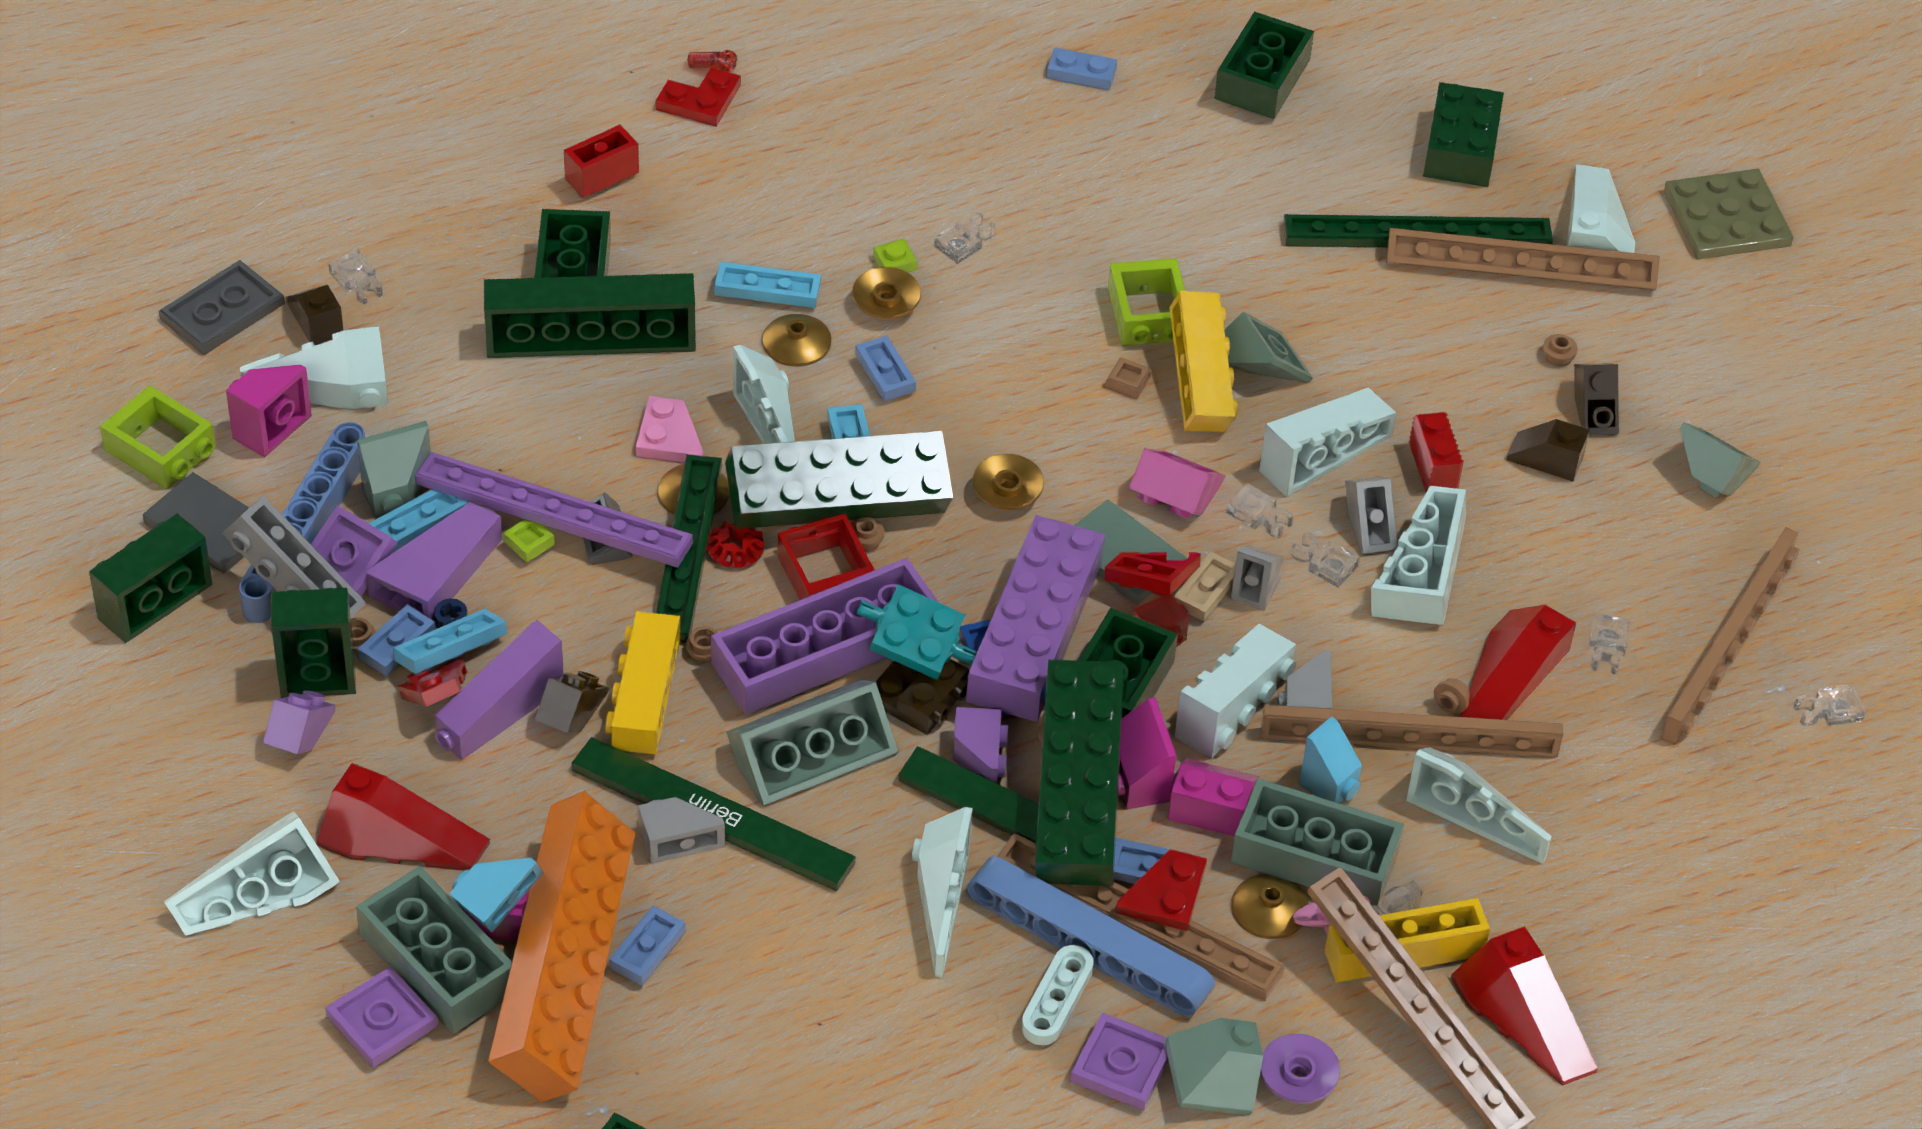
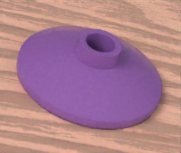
M1289 1034L1275 1039L1266 1047L1263 1052L1260 1073L1265 1085L1278 1097L1293 1103H1312L1325 1098L1334 1090L1339 1080L1340 1065L1334 1051L1320 1039L1305 1034ZM1293 1074H1301L1304 1077H1297Z

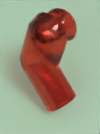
M724 50L723 52H690L687 58L690 68L710 69L712 67L726 72L734 70L738 60L736 53L731 50Z

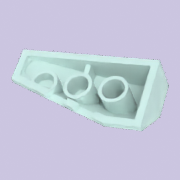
M1576 164L1567 246L1634 253L1635 240L1609 169Z
M379 326L343 330L332 334L333 340L316 346L313 342L301 345L302 351L287 356L278 353L240 367L241 377L250 369L291 365L306 367L310 404L346 409L388 405Z
M742 345L733 346V395L762 443L795 442L788 397L790 385L786 373L783 370L779 371L772 358Z
M1431 747L1417 751L1406 801L1541 864L1544 863L1552 837L1464 762Z
M293 811L258 833L168 898L164 903L184 934L189 935L231 924L233 921L255 915L261 916L274 910L306 904L340 881L301 819Z

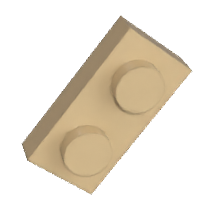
M1210 551L1201 562L1200 567L1175 594L1173 606L1205 621L1233 586L1236 563Z

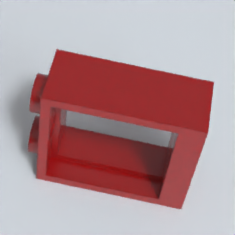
M846 514L824 518L814 523L778 532L777 556L799 600L875 571ZM840 546L852 571L809 583L797 558Z

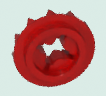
M723 521L720 528H712L707 551L710 557L722 566L743 568L754 564L761 558L765 549V542L762 531H757L755 528L735 529L734 524ZM730 538H735L738 542L742 541V549L736 546L734 542L730 543Z

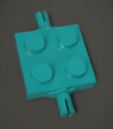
M899 584L891 601L883 609L862 600L856 613L876 622L875 637L869 650L936 680L944 664L950 660L951 656L972 666L978 651L958 643L959 629L966 614Z

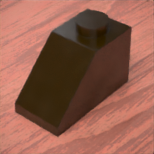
M328 284L285 297L287 305L309 342H313L314 345L333 340L332 334L343 331L341 306Z
M1555 419L1519 431L1507 455V460L1574 481L1584 458L1590 429Z

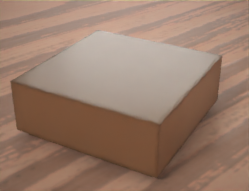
M1120 357L1106 379V388L1138 399L1151 377L1152 368Z

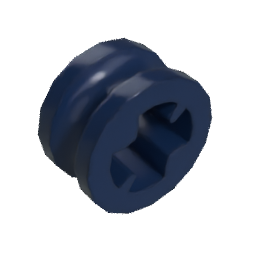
M452 598L439 602L434 610L436 629L466 617L468 613L466 605L462 601Z

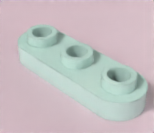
M1069 945L1061 948L1056 953L1023 1014L1022 1033L1031 1043L1048 1045L1059 1038L1092 976L1093 957L1087 949L1077 945ZM1074 968V969H1077L1078 971H1077V972H1072V971H1070V970H1068V969ZM1059 997L1062 1001H1056L1052 998ZM1037 1027H1045L1046 1029L1041 1030L1037 1029Z

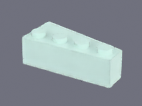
M1261 624L1255 626L1234 645L1231 657L1224 653L1217 659L1212 673L1204 670L1197 676L1196 682L1198 684L1195 688L1187 685L1180 691L1174 738L1210 759L1221 748L1227 749L1234 740L1236 731L1240 726H1247L1253 719L1256 708L1262 702L1267 703L1272 698L1277 684L1282 679L1287 680V677L1293 673L1296 667V661L1294 660L1296 644Z

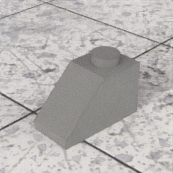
M1376 476L1345 480L1348 516L1361 553L1396 550L1397 537L1391 478Z
M1251 545L1240 546L1237 552L1231 598L1265 610L1280 581L1284 557Z
M1322 651L1287 677L1285 692H1278L1277 705L1332 709L1331 651Z
M676 797L653 800L649 803L638 805L639 831L650 864L725 847V824L723 818Z

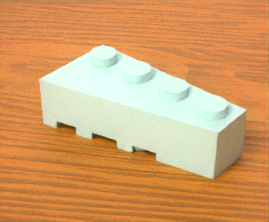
M1365 388L1267 423L1259 472L1288 497L1390 438L1393 433L1396 412L1370 388Z
M1437 486L1429 487L1412 516L1410 527L1407 532L1404 531L1398 540L1396 551L1392 557L1389 556L1384 565L1382 575L1379 579L1375 580L1371 587L1372 617L1444 625L1466 520V490Z

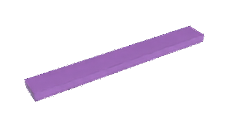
M434 452L429 454L415 474L417 485L677 568L693 544V534Z

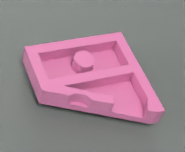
M649 396L636 443V456L685 463L687 454L704 456V451L684 400Z

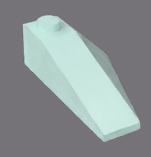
M968 807L961 808L925 824L922 839L915 838L912 861L918 862L917 878L935 977L943 978L969 858L973 808Z

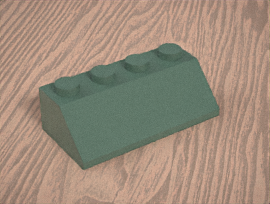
M866 680L855 681L726 731L737 766L761 805L772 803L898 753L876 682Z

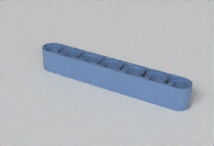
M345 422L333 430L282 513L285 519L310 545L336 506H340L360 473L357 440L365 438L364 428L357 423ZM251 564L239 585L242 612L248 621L261 623L271 619V592L278 591L267 580L263 579Z
M996 856L989 857L966 886L969 896L979 905L1059 949L1069 945H1077L1087 949L1093 957L1094 968L1180 1015L1193 1016L1215 987L1214 978L1203 967L1002 858Z

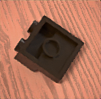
M950 659L944 664L936 680L893 661L875 682L885 712L928 735L936 724L941 725L944 723L954 703L957 700L962 701L966 697L969 668Z

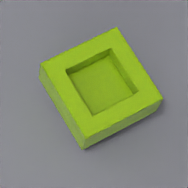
M905 238L873 247V257L879 267L898 268L908 273L917 271L918 260Z
M527 519L522 520L503 532L504 543L526 563L555 545L554 535L545 526Z

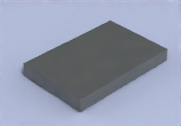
M239 260L160 309L159 317L160 320L195 349L206 355L284 305L285 299L281 292Z
M194 472L143 513L144 523L152 528L176 513L182 516L206 537L209 564L223 574L244 557L233 549L222 533L249 507Z

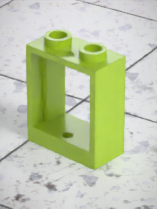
M1177 258L1110 263L1108 290L1122 346L1174 342L1170 312L1131 315L1127 295L1172 292L1173 299H1175L1179 291H1185Z
M151 385L146 387L100 425L103 448L106 452L165 489H168L176 481L183 479L189 470L202 459L209 457L216 448L214 429L211 422ZM159 419L187 435L163 456L136 440L138 436Z

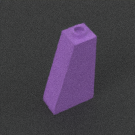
M472 502L467 503L371 567L366 572L368 596L398 611L408 604L434 621L435 606L444 599H453L501 542V516L489 508L480 507Z
M538 620L530 624L435 715L437 731L435 737L439 745L445 751L451 750L458 758L463 760L540 705L548 679L564 675L562 641Z

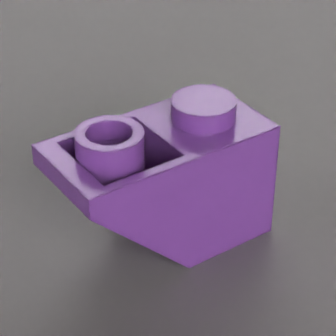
M304 690L303 694L290 693L289 697L274 699L263 743L295 754L312 751L333 716L336 705L325 702V695Z
M956 707L953 760L961 767L997 783L998 777H1005L1006 755L999 754V747H1007L1008 725H1000L1001 710Z

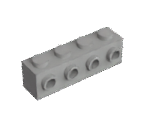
M264 496L260 497L222 533L233 549L241 553L252 564L257 573L267 580L278 592L348 588L351 618L366 604L360 595Z

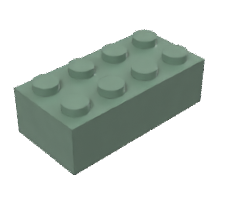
M1258 778L1235 833L1231 863L1306 887L1312 886L1341 866L1362 895L1369 898L1370 905L1377 909L1399 852L1404 824Z
M421 866L356 906L359 934L399 974L453 1034L503 1002L512 961Z

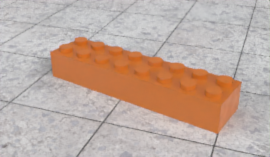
M585 791L550 805L537 858V864L544 873L529 891L488 1059L490 1064L541 1102L578 1090L635 838V832Z

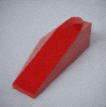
M1547 605L1509 610L1489 633L1469 690V705L1461 713L1460 717L1508 720L1570 651L1576 622Z
M354 763L350 764L332 791L317 838V846L349 859L364 860L365 856L387 858V863L400 864L401 860L420 861L426 867L470 870L478 863L490 844V838L387 776Z
M1525 926L1491 938L1451 974V980L1469 1008L1479 1016L1484 1014L1498 1026L1497 1031L1506 1039L1509 1037L1513 1038L1527 1050V1056L1562 1086L1597 1073L1598 1067L1550 966Z

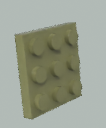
M1759 168L1671 180L1665 183L1664 192L1697 260L1790 247L1792 245L1794 237Z

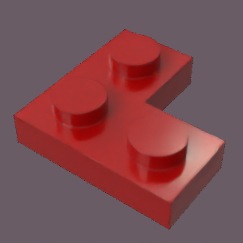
M710 67L699 88L668 79L656 98V110L717 127L741 86V75Z

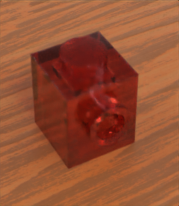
M1165 594L1133 609V617L1177 633L1176 647L1187 640L1190 615L1186 607L1181 603L1179 604L1172 595Z

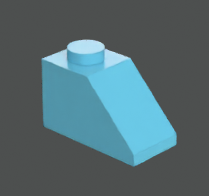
M1331 716L1307 737L1299 784L1317 797L1340 804L1344 799L1347 801L1351 800L1360 789L1361 783L1359 778L1362 764L1339 722Z
M532 858L478 863L470 870L463 871L455 879L452 885L453 890L449 895L461 908L490 932H493L544 872Z

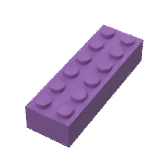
M1035 515L969 671L966 702L990 709H998L1007 714L1038 722L1046 701L1048 659L1063 660L1102 563L1104 533Z
M905 558L711 635V664L744 714L747 715L887 658L869 650L875 637L876 622L856 614L862 600L883 609L891 601L898 584L938 602V600L908 558Z

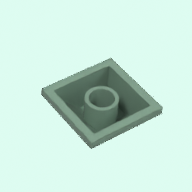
M1242 312L1224 330L1225 337H1228L1230 341L1229 367L1234 369L1237 366L1252 374L1306 383L1313 379L1281 331L1245 312Z
M427 421L357 440L362 489L375 518L381 517L418 497L424 487L416 484L415 474L431 453Z
M1685 422L1680 427L1691 474L1694 478L1701 481L1699 488L1714 497H1718L1719 493L1731 496L1760 464L1758 460L1700 427Z
M1218 1018L1167 1036L1165 1045L1178 1107L1251 1115L1254 1110L1263 1060L1256 1022Z

